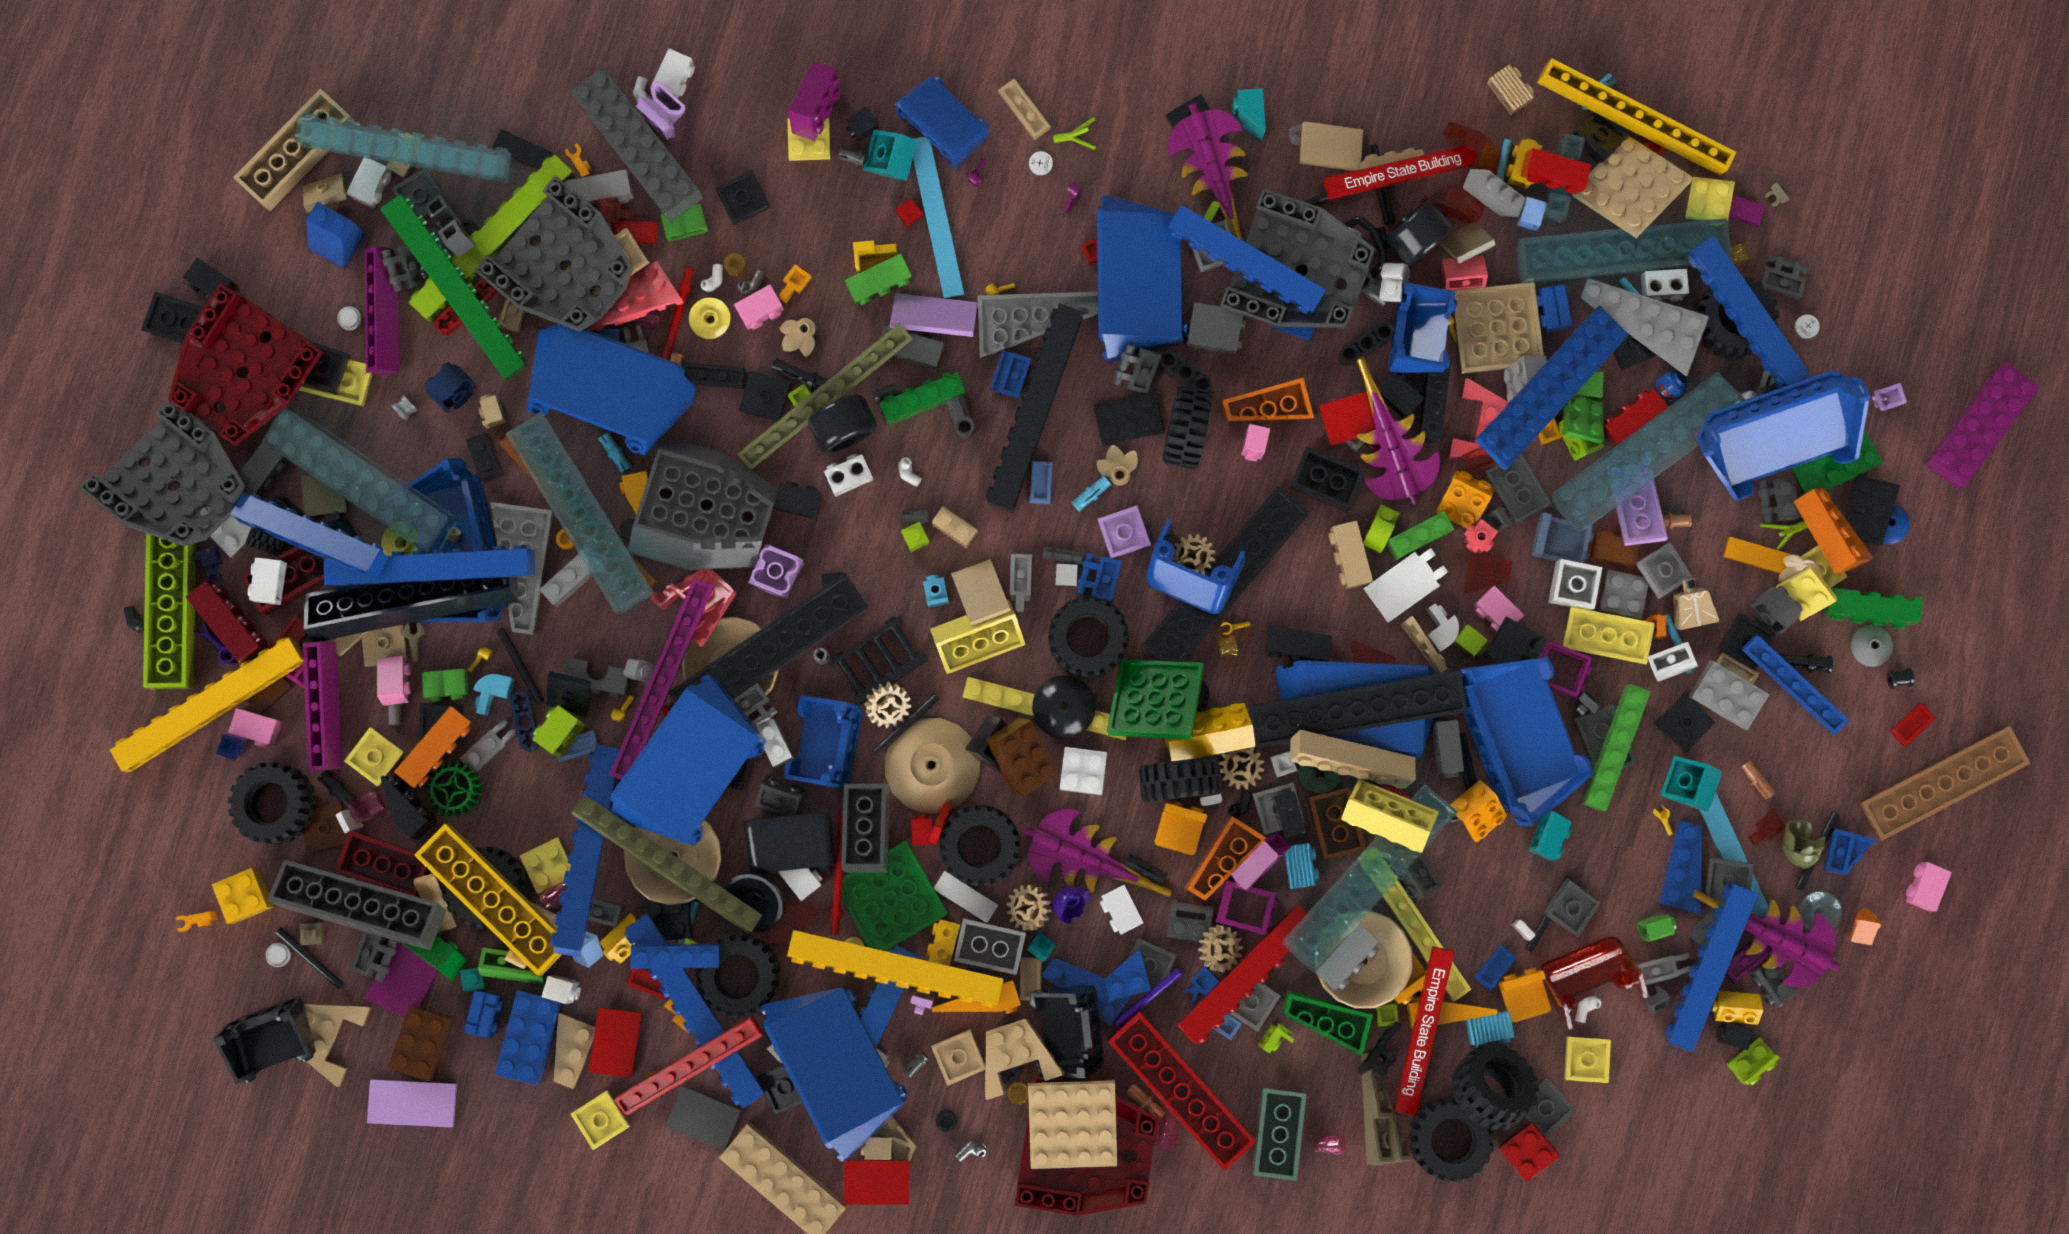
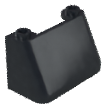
M827 812L744 822L749 867L752 873H758L768 878V874H772V872L807 868L819 869V872L832 871V867H835L832 818Z
M1093 985L1040 989L1031 992V1007L1034 1011H1041L1045 1047L1052 1053L1055 1058L1054 1060L1065 1073V1075L1060 1077L1087 1078L1098 1071L1103 1065L1104 1055L1095 987ZM1037 1060V1068L1039 1069V1075L1043 1077L1039 1060Z
M300 996L237 1018L226 1024L213 1039L235 1084L252 1082L257 1078L256 1075L260 1070L295 1058L296 1061L306 1062L314 1057L313 1054L316 1052L307 1013Z

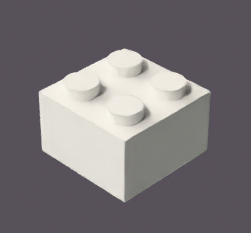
M1564 559L1556 561L1548 603L1586 610L1595 609L1602 567Z
M1065 747L1059 790L1102 795L1107 752Z

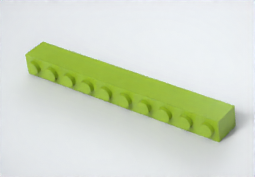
M555 154L552 157L546 158L542 163V167L537 172L535 171L527 178L528 182L523 187H518L513 192V197L508 202L504 201L499 206V211L494 216L488 217L483 224L484 226L479 231L477 230L471 234L470 237L475 246L459 258L455 255L450 260L454 267L458 265L465 276L462 278L466 284L472 282L479 275L475 272V269L486 256L489 255L494 260L545 200L547 195L542 190L555 175L564 183L576 177L573 171ZM429 277L425 282L426 285L421 290L415 291L408 303L428 322L432 323L448 307L449 303Z

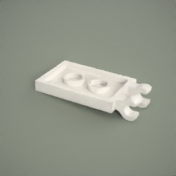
M1432 548L1421 556H1418L1416 552L1412 553L1364 588L1387 622H1390L1438 588L1440 585L1437 580L1448 573L1444 565L1435 572L1428 565L1427 561L1436 555Z

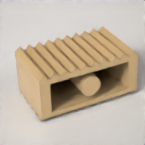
M1509 64L1491 76L1487 84L1512 116L1533 100L1534 91L1529 84H1524L1521 80L1520 71Z
M944 506L932 521L933 527H936L937 530L940 529V532H943L944 535L947 534V537L954 539V542L961 543V546H964V548L969 547L978 533V529Z

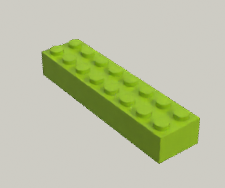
M146 533L143 688L194 689L195 608L187 600L186 596L196 588V543L182 546Z

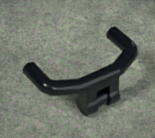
M1356 216L1344 223V225L1353 228L1359 224L1368 231L1379 256V264L1368 271L1373 278L1381 273L1384 263H1387L1386 249L1390 247L1386 242L1387 231L1384 226L1375 228L1364 217Z
M1400 1022L1393 1023L1384 1031L1374 1048L1358 1067L1357 1071L1360 1075L1365 1074L1372 1068L1379 1075H1386L1389 1071V1066L1393 1065L1396 1061V1057L1384 1047L1391 1036L1401 1029L1402 1025ZM1379 1056L1383 1059L1382 1063L1377 1059Z

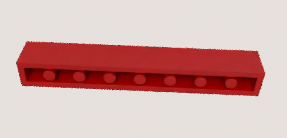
M1299 905L1295 906L1176 1027L1193 1044L1198 1042L1202 1044L1210 1036L1208 1032L1213 1027L1217 1029L1225 1021L1223 1017L1228 1012L1232 1014L1240 1006L1238 1002L1243 997L1247 999L1255 991L1253 987L1258 982L1262 984L1270 976L1268 972L1273 967L1277 969L1285 961L1283 957L1288 952L1292 954L1300 946L1298 942L1303 937L1307 939L1315 931L1313 927L1317 923Z

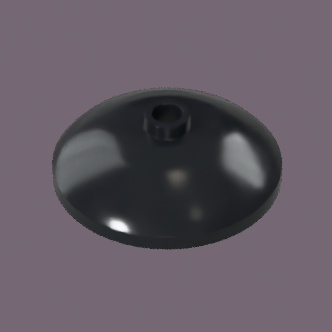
M1067 675L1055 676L1045 681L1037 689L1032 702L1033 716L1039 728L1046 734L1059 739H1069L1082 734L1092 723L1096 709L1095 699L1090 688L1080 679ZM1062 702H1066L1068 704V708L1066 710H1062L1060 708V704Z
M745 872L734 876L725 885L724 890L762 915L752 932L771 929L782 917L784 911L783 896L779 888L769 878L758 873Z

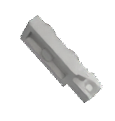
M1011 553L1010 596L1011 601H1016V612H1024V601L1029 602L1031 597L1032 554Z

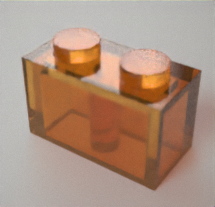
M1601 530V533L1598 532L1594 535L1590 560L1626 567L1636 565L1639 544L1625 546L1623 537L1613 535L1614 532Z

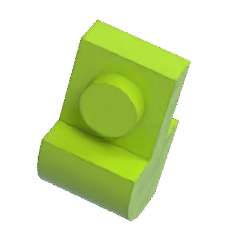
M1381 504L1364 538L1363 545L1381 553L1391 536L1400 513Z

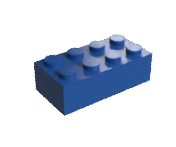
M524 989L517 990L495 1075L534 1085L541 1083L562 1003L543 998L542 994Z

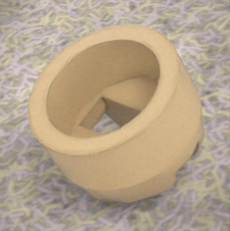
M452 526L445 527L443 532L444 541L446 543L451 541L450 544L458 542L461 531Z

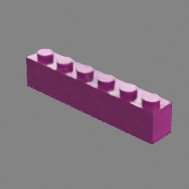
M373 246L364 250L366 373L391 375L398 373L400 368V319L398 318L400 300L398 292L394 291L392 284L390 285L388 279L390 276L387 267L384 266L382 261L384 260L382 251L390 249L392 257H395V253L392 248ZM396 263L395 267L398 273V263Z
M336 642L303 643L308 770L342 769Z

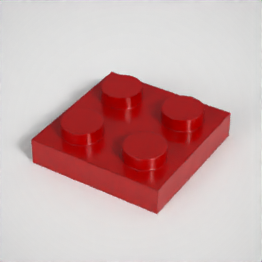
M1533 1121L1499 1145L1498 1148L1526 1182L1560 1158V1153Z

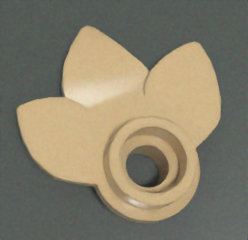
M802 318L798 321L792 319L785 321L779 328L782 333L786 334L782 342L783 351L792 352L800 349L805 357L811 355L816 345L813 336L816 331L814 322L809 318ZM804 324L808 327L807 332L802 331Z
M1111 445L1107 451L1106 460L1097 461L1098 471L1100 474L1110 477L1113 484L1118 486L1125 485L1130 479V473L1137 467V453L1133 450L1124 455L1118 447ZM1122 472L1124 477L1118 479L1116 473Z
M1788 555L1783 558L1787 568L1780 573L1778 581L1782 583L1810 566H1813L1819 574V565L1813 560H1804L1799 555Z

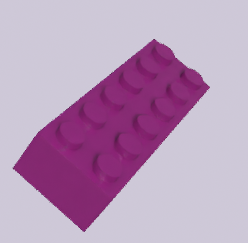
M2007 362L1997 366L1924 464L1957 489L1967 485L2040 386Z

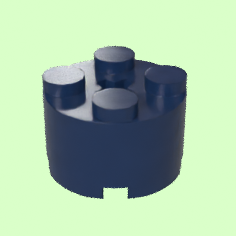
M447 362L442 365L440 371L434 377H430L426 381L425 386L427 387V394L445 412H451L449 409L454 408L456 410L470 399L473 394L470 390L472 386L476 387V383L458 365H451Z

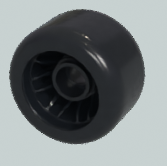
M1428 199L1414 211L1411 210L1398 222L1399 224L1387 235L1386 242L1404 263L1412 266L1454 229V223L1434 200Z
M859 394L846 396L831 402L814 412L808 419V425L820 451L825 454L849 448L871 436L877 429L876 420L866 399Z

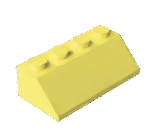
M1009 599L1007 602L1011 612L974 626H971L967 615L930 629L947 674L1026 645Z
M1359 779L1349 797L1341 820L1346 821L1352 826L1363 828L1371 834L1385 837L1391 842L1402 844L1410 850L1422 853L1439 811Z

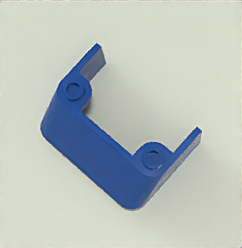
M1167 520L1153 549L1146 573L1148 586L1210 614L1220 613L1224 609L1246 562L1245 552L1241 550L1233 569L1224 565L1217 566L1212 571L1210 577L1172 561L1175 549L1168 541L1173 528L1172 521Z

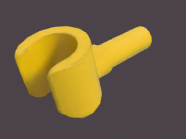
M992 283L986 287L985 292L987 295H999L1003 291L1015 288V285L1012 283L997 288Z
M1450 315L1448 328L1454 342H1457L1456 331L1453 326L1454 319Z
M1246 621L1238 624L1224 622L1221 624V627L1229 625L1230 631L1223 634L1230 635L1233 630L1250 626V622Z
M487 647L479 649L477 657L468 668V671L472 672L481 662L482 658L489 661L493 650Z
M632 695L627 698L621 710L613 709L611 714L612 720L618 722L624 720L626 710L634 699Z
M1662 805L1661 813L1654 808L1653 814L1662 820L1667 834L1672 835L1673 832L1668 821L1670 811Z

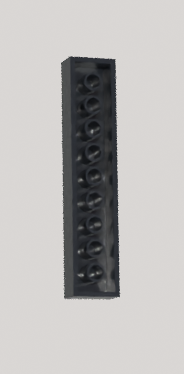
M1060 303L1058 308H1053L1050 316V323L1052 325L1050 328L1047 327L1044 332V347H1039L1035 358L1036 362H1038L1036 368L1032 367L1028 377L1029 382H1031L1029 388L1026 386L1021 397L1023 405L1022 407L1018 406L1014 416L1017 422L1015 427L1011 426L1007 435L1009 444L1007 447L1003 446L1000 454L1001 466H996L993 474L994 485L989 486L985 496L989 506L1012 514L1014 512L1080 329L1083 311Z
M517 577L347 585L305 594L304 631L313 642H319L517 602Z

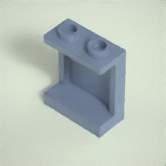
M1543 512L1539 516L1531 556L1555 562L1564 559L1587 563L1590 551L1587 550L1588 544L1592 543L1594 538L1593 525H1584L1551 517L1552 514Z

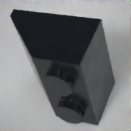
M1506 616L1485 653L1501 663L1538 658L1548 639Z
M988 715L965 750L983 764L1003 775L986 738L1008 724L1001 718Z

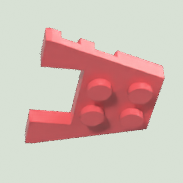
M1468 378L1464 380L1461 398L1482 402L1475 434L1476 439L1509 402ZM1453 438L1448 458L1489 454L1475 439L1474 443Z
M701 569L685 577L684 581L676 585L671 584L666 587V590L658 594L654 592L650 595V598L664 611L678 597H681L683 600L685 599L693 578L714 586L703 612V619L699 622L692 638L701 648L705 645L736 595L735 591L712 569Z

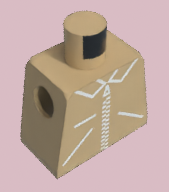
M1695 578L1682 580L1684 592L1673 595L1675 628L1684 630L1719 622L1709 591L1704 588L1697 589Z

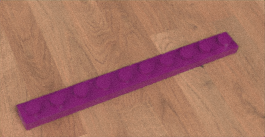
M693 578L610 772L611 776L622 780L648 743L714 589L713 585Z

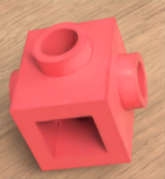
M1481 519L1475 527L1472 524L1464 533L1466 538L1463 542L1467 544L1465 547L1474 554L1476 552L1481 554L1484 550L1488 552L1495 543L1492 539L1498 531Z

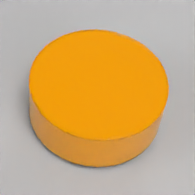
M568 528L561 529L556 535L557 545L564 550L573 549L578 542L576 533Z

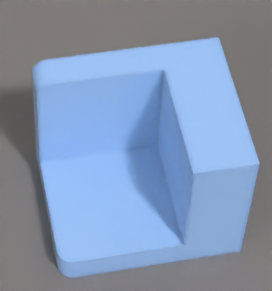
M1526 197L1517 226L1537 231L1542 222L1546 202Z
M586 931L581 957L572 956L574 962L589 968L603 956L597 935Z

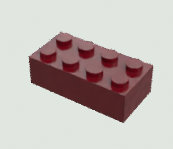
M294 547L273 558L272 560H281L287 563L281 605L255 602L259 612L268 615L323 586L325 558L299 547ZM251 570L241 575L247 589L249 584H252L253 575H251Z
M204 581L186 596L187 600L238 662L243 663L259 657V652L269 648L266 645L268 640L264 635L258 634L253 629L255 624L251 619L245 618L241 614L242 608L237 602H232L228 598L229 592L224 586H219L215 582Z
M349 831L335 868V872L419 898L420 896L414 885V879L429 875L431 871L415 856L416 851L357 831Z

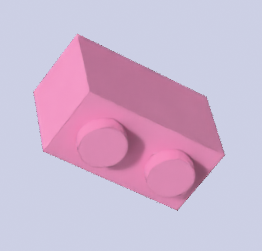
M771 285L734 304L748 330L751 328L755 330L761 327L765 320L769 318L773 320L784 311Z
M1249 424L1241 455L1245 456L1246 460L1256 462L1257 459H1262L1270 428Z
M1495 586L1491 587L1473 605L1476 608L1475 612L1482 619L1486 618L1491 623L1490 627L1496 633L1506 616L1516 622L1524 616Z
M403 656L377 659V697L383 706L408 703V694H411V685L408 682V676L411 675V667L409 663H406Z
M236 708L228 733L234 734V739L247 742V739L255 740L254 745L267 748L268 744L275 746L282 721Z
M1921 862L1914 870L1913 875L1915 878L1913 883L1907 888L1906 902L1927 911L1937 912L1952 872L1929 862Z

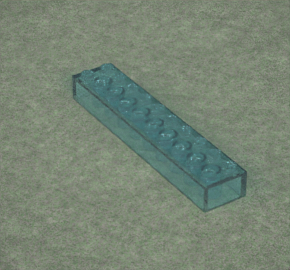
M305 113V116L298 115L295 141L300 147L508 184L511 182L514 158L512 153H509L508 149L496 147V150L487 149L488 146L483 144L469 146L466 145L467 142L461 140H454L452 143L445 141V138L433 136L432 139L425 138L424 134L416 132L407 135L403 134L402 130L390 128V131H385L377 125H369L368 128L360 126L361 123L355 121H348L346 124L339 122V119L333 117H326V120L319 119L315 114Z
M1727 218L1648 226L1637 238L1623 229L1520 238L1515 244L1520 284L1694 268L1689 261L1688 254L1712 236L1716 238L1730 260H1732Z
M1715 372L1553 492V505L1581 533L1697 447L1699 444L1696 436L1699 430H1702L1710 412L1745 401L1746 399L1718 372Z
M286 407L279 412L262 440L263 443L420 550L425 551L426 554H432V550L442 548L458 521V518L296 408Z
M540 412L507 432L506 436L614 612L620 616L656 594L547 416Z
M1426 784L1421 787L1411 800L1439 811L1422 853L1457 814L1453 807ZM1378 835L1287 935L1282 945L1315 973L1422 853L1410 850L1402 844L1391 842L1387 838Z

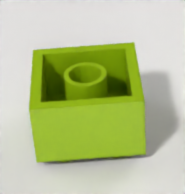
M557 705L556 708L553 707L546 715L548 719L543 725L540 724L535 729L532 740L560 759L586 725Z

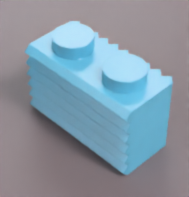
M1310 843L1292 845L1284 854L1289 889L1316 886L1315 881H1319L1318 869L1313 867V860H1316L1315 848L1311 847Z
M1509 1011L1465 1020L1469 1043L1476 1045V1048L1478 1045L1488 1044V1042L1497 1041V1044L1510 1042L1509 1038L1515 1037Z

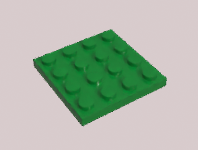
M1864 428L1858 460L1839 464L1833 460L1830 454L1792 467L1790 470L1804 495L1815 488L1823 487L1824 490L1828 491L1883 462Z
M1122 659L1120 661L1107 727L1108 736L1192 739L1204 664L1200 662Z
M907 841L888 850V873H849L843 877L841 900L869 948L887 951L948 915L947 910Z

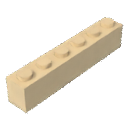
M1299 730L1291 738L1290 761L1301 766H1312L1323 771L1337 772L1340 775L1355 776L1360 780L1376 781L1378 784L1393 785L1399 789H1406L1416 780L1415 757L1304 730Z

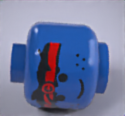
M1673 370L1666 372L1655 383L1658 394L1662 399L1670 402L1684 394L1688 384L1686 377L1681 372Z

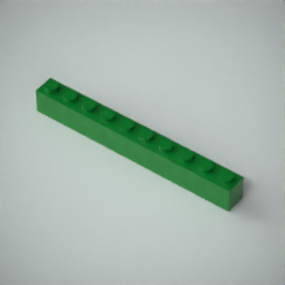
M400 194L380 208V210L502 377L509 381L527 368L524 363L527 359L520 350L517 352L512 347L514 341L508 333L504 335L499 328L502 325L495 316L491 318L487 313L490 308L484 300L479 301L476 298L475 294L478 292L471 282L466 284L462 277L465 274L460 267L452 265L450 260L453 258L446 248L441 250L438 245L441 241L433 231L429 233L425 228L428 223L422 215L417 216L414 213L413 209L416 207L409 198L404 199Z

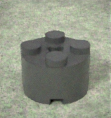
M1778 586L1777 588L1768 587L1750 605V609L1754 608L1752 615L1757 622L1768 630L1770 628L1775 630L1774 633L1776 635H1782L1800 617V612L1803 610L1798 602L1793 601L1788 596L1789 593L1783 586Z

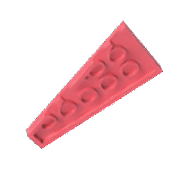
M655 261L631 276L627 289L603 318L585 329L589 331L597 330L599 332L605 330V326L611 324L617 326L644 317L649 311L655 309L662 311L666 309L667 305L673 303L680 305L684 302L659 263Z

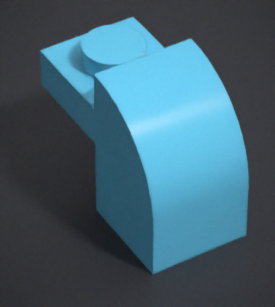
M498 674L482 677L473 689L474 691L481 692V695L477 696L475 701L476 713L488 716L494 696L510 700L515 679Z

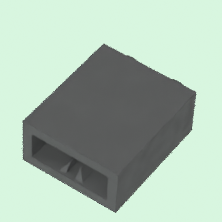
M1194 302L1186 347L1236 355L1237 349L1241 350L1243 338L1239 336L1240 330L1245 329L1246 317H1243V314L1220 306Z
M1458 720L1431 724V736L1436 775H1442V778L1457 777L1459 772L1464 771Z

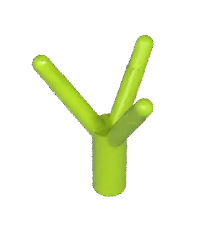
M1092 117L1071 132L1053 135L1054 143L1072 140L1095 150L1096 146L1075 137L1088 132L1089 128L1085 127L1094 122L1095 117Z
M1805 521L1791 526L1760 523V527L1785 530L1779 533V536L1786 535V537L1777 546L1776 549L1778 551L1781 550L1794 533L1808 528Z

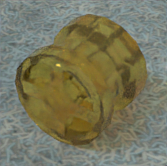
M1746 243L1726 249L1727 255L1730 256L1735 266L1751 260L1750 255L1746 252Z
M732 253L724 260L725 269L730 276L740 277L745 273L747 266L741 255Z
M1231 635L1226 639L1218 637L1221 658H1225L1227 655L1238 656L1235 635Z
M1019 1081L1012 1083L1008 1088V1098L1014 1104L1024 1103L1028 1099L1027 1085Z

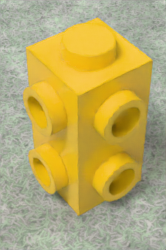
M1522 139L1519 145H1515L1512 152V157L1515 159L1513 165L1509 164L1506 176L1509 177L1507 184L1526 190L1530 184H1534L1527 181V178L1521 177V171L1526 152L1532 148L1542 149V145H1539L1537 141Z
M631 912L600 941V944L605 949L603 954L610 961L615 959L619 964L631 955V944L624 935L627 932L625 927L638 919Z
M942 919L939 920V923H934L931 935H934L935 939L933 944L929 943L926 956L930 957V962L950 966L961 924Z
M1718 991L1711 1012H1714L1715 1021L1758 1025L1763 1013L1760 994Z

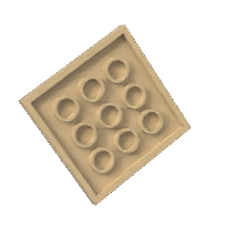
M1628 136L1619 147L1589 173L1586 189L1578 194H1572V196L1637 238L1692 182V176Z
M1534 282L1455 290L1454 300H1457V308L1453 312L1461 374L1507 369L1523 356H1544Z
M1115 1080L1028 1083L1031 1169L1117 1166Z

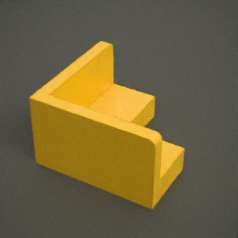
M874 240L853 242L857 274L897 255L896 244L875 245Z

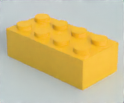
M1236 703L1227 707L1197 712L1192 739L1165 738L1171 761L1196 759L1255 747L1253 725L1245 703Z

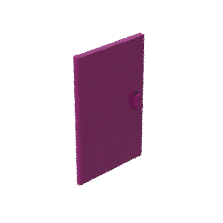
M443 934L440 938L444 942H446L448 939L450 941H453L452 937L449 938ZM398 941L395 947L397 949L396 954L392 956L389 964V973L385 975L383 982L375 980V975L364 999L405 1017L410 1005L415 1004L422 1007L438 971Z

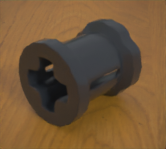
M1911 668L1898 672L1889 670L1887 672L1889 688L1895 689L1896 686L1903 685L1908 687L1914 686V673Z

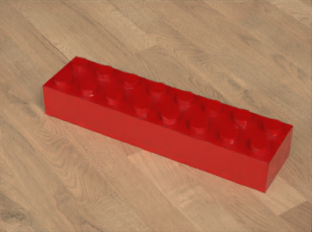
M1137 1012L1107 1039L1112 1047L1224 1171L1256 1143L1254 1138L1140 1012Z

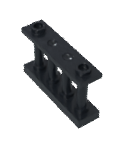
M894 616L884 623L885 627L843 654L841 651L832 657L833 661L830 665L832 668L839 665L856 691V697L853 699L858 706L868 701L867 695L874 694L871 690L872 688L878 690L879 684L886 687L887 682H890L892 685L929 660L924 651L919 653L914 650L898 626L903 622L901 617L896 619ZM890 630H892L909 656V661L904 665L896 661L881 638ZM872 642L876 644L891 667L890 671L892 673L886 677L883 674L880 675L863 649ZM854 654L858 655L874 679L872 681L874 685L868 689L862 686L846 662Z

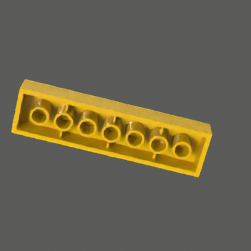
M444 824L415 854L536 975H543L562 955L554 953V946H551L553 932L557 933L558 928L451 824Z

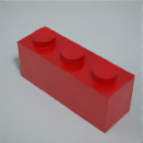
M1532 148L1525 154L1521 177L1527 178L1526 180L1532 183L1542 182L1549 188L1557 189L1559 187L1566 189L1567 193L1578 194L1586 189L1591 164Z
M1655 389L1650 392L1644 390L1636 397L1638 399L1637 402L1633 405L1630 402L1620 409L1622 412L1620 415L1615 417L1613 414L1604 421V434L1616 449L1670 408Z

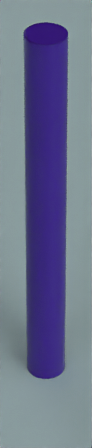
M1179 968L1175 969L1115 1019L1114 1024L1118 1028L1121 1027L1182 976V971Z

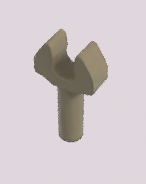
M419 622L415 623L416 631L414 634L410 633L409 624H404L401 630V635L409 640L411 662L419 661L418 639L421 635H424V628Z

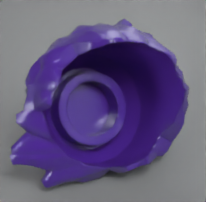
M1065 886L1061 892L1055 895L1049 906L1052 907L1051 910L1055 912V915L1062 922L1070 924L1073 919L1079 918L1084 913L1083 907L1091 897L1088 894L1090 889Z

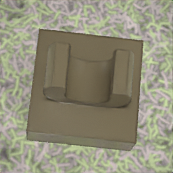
M1781 181L1772 185L1770 188L1773 191H1769L1765 195L1766 198L1771 195L1776 196V201L1771 204L1772 207L1779 205L1780 202L1782 204L1793 198Z
M324 923L300 924V945L324 944Z

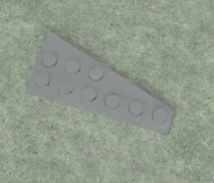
M1587 280L1581 296L1583 301L1594 309L1600 305L1624 331L1686 377L1688 376L1709 316L1595 280Z
M1098 292L978 296L980 359L1043 336L1046 328H1050L1052 325L1050 323V316L1053 308H1058L1059 303L1083 311L1082 321L1097 316Z
M490 502L497 536V546H506V550L514 549V545H527V549H532L535 553V576H518V601L508 603L512 632L534 635L541 596L539 589L543 583L554 511Z

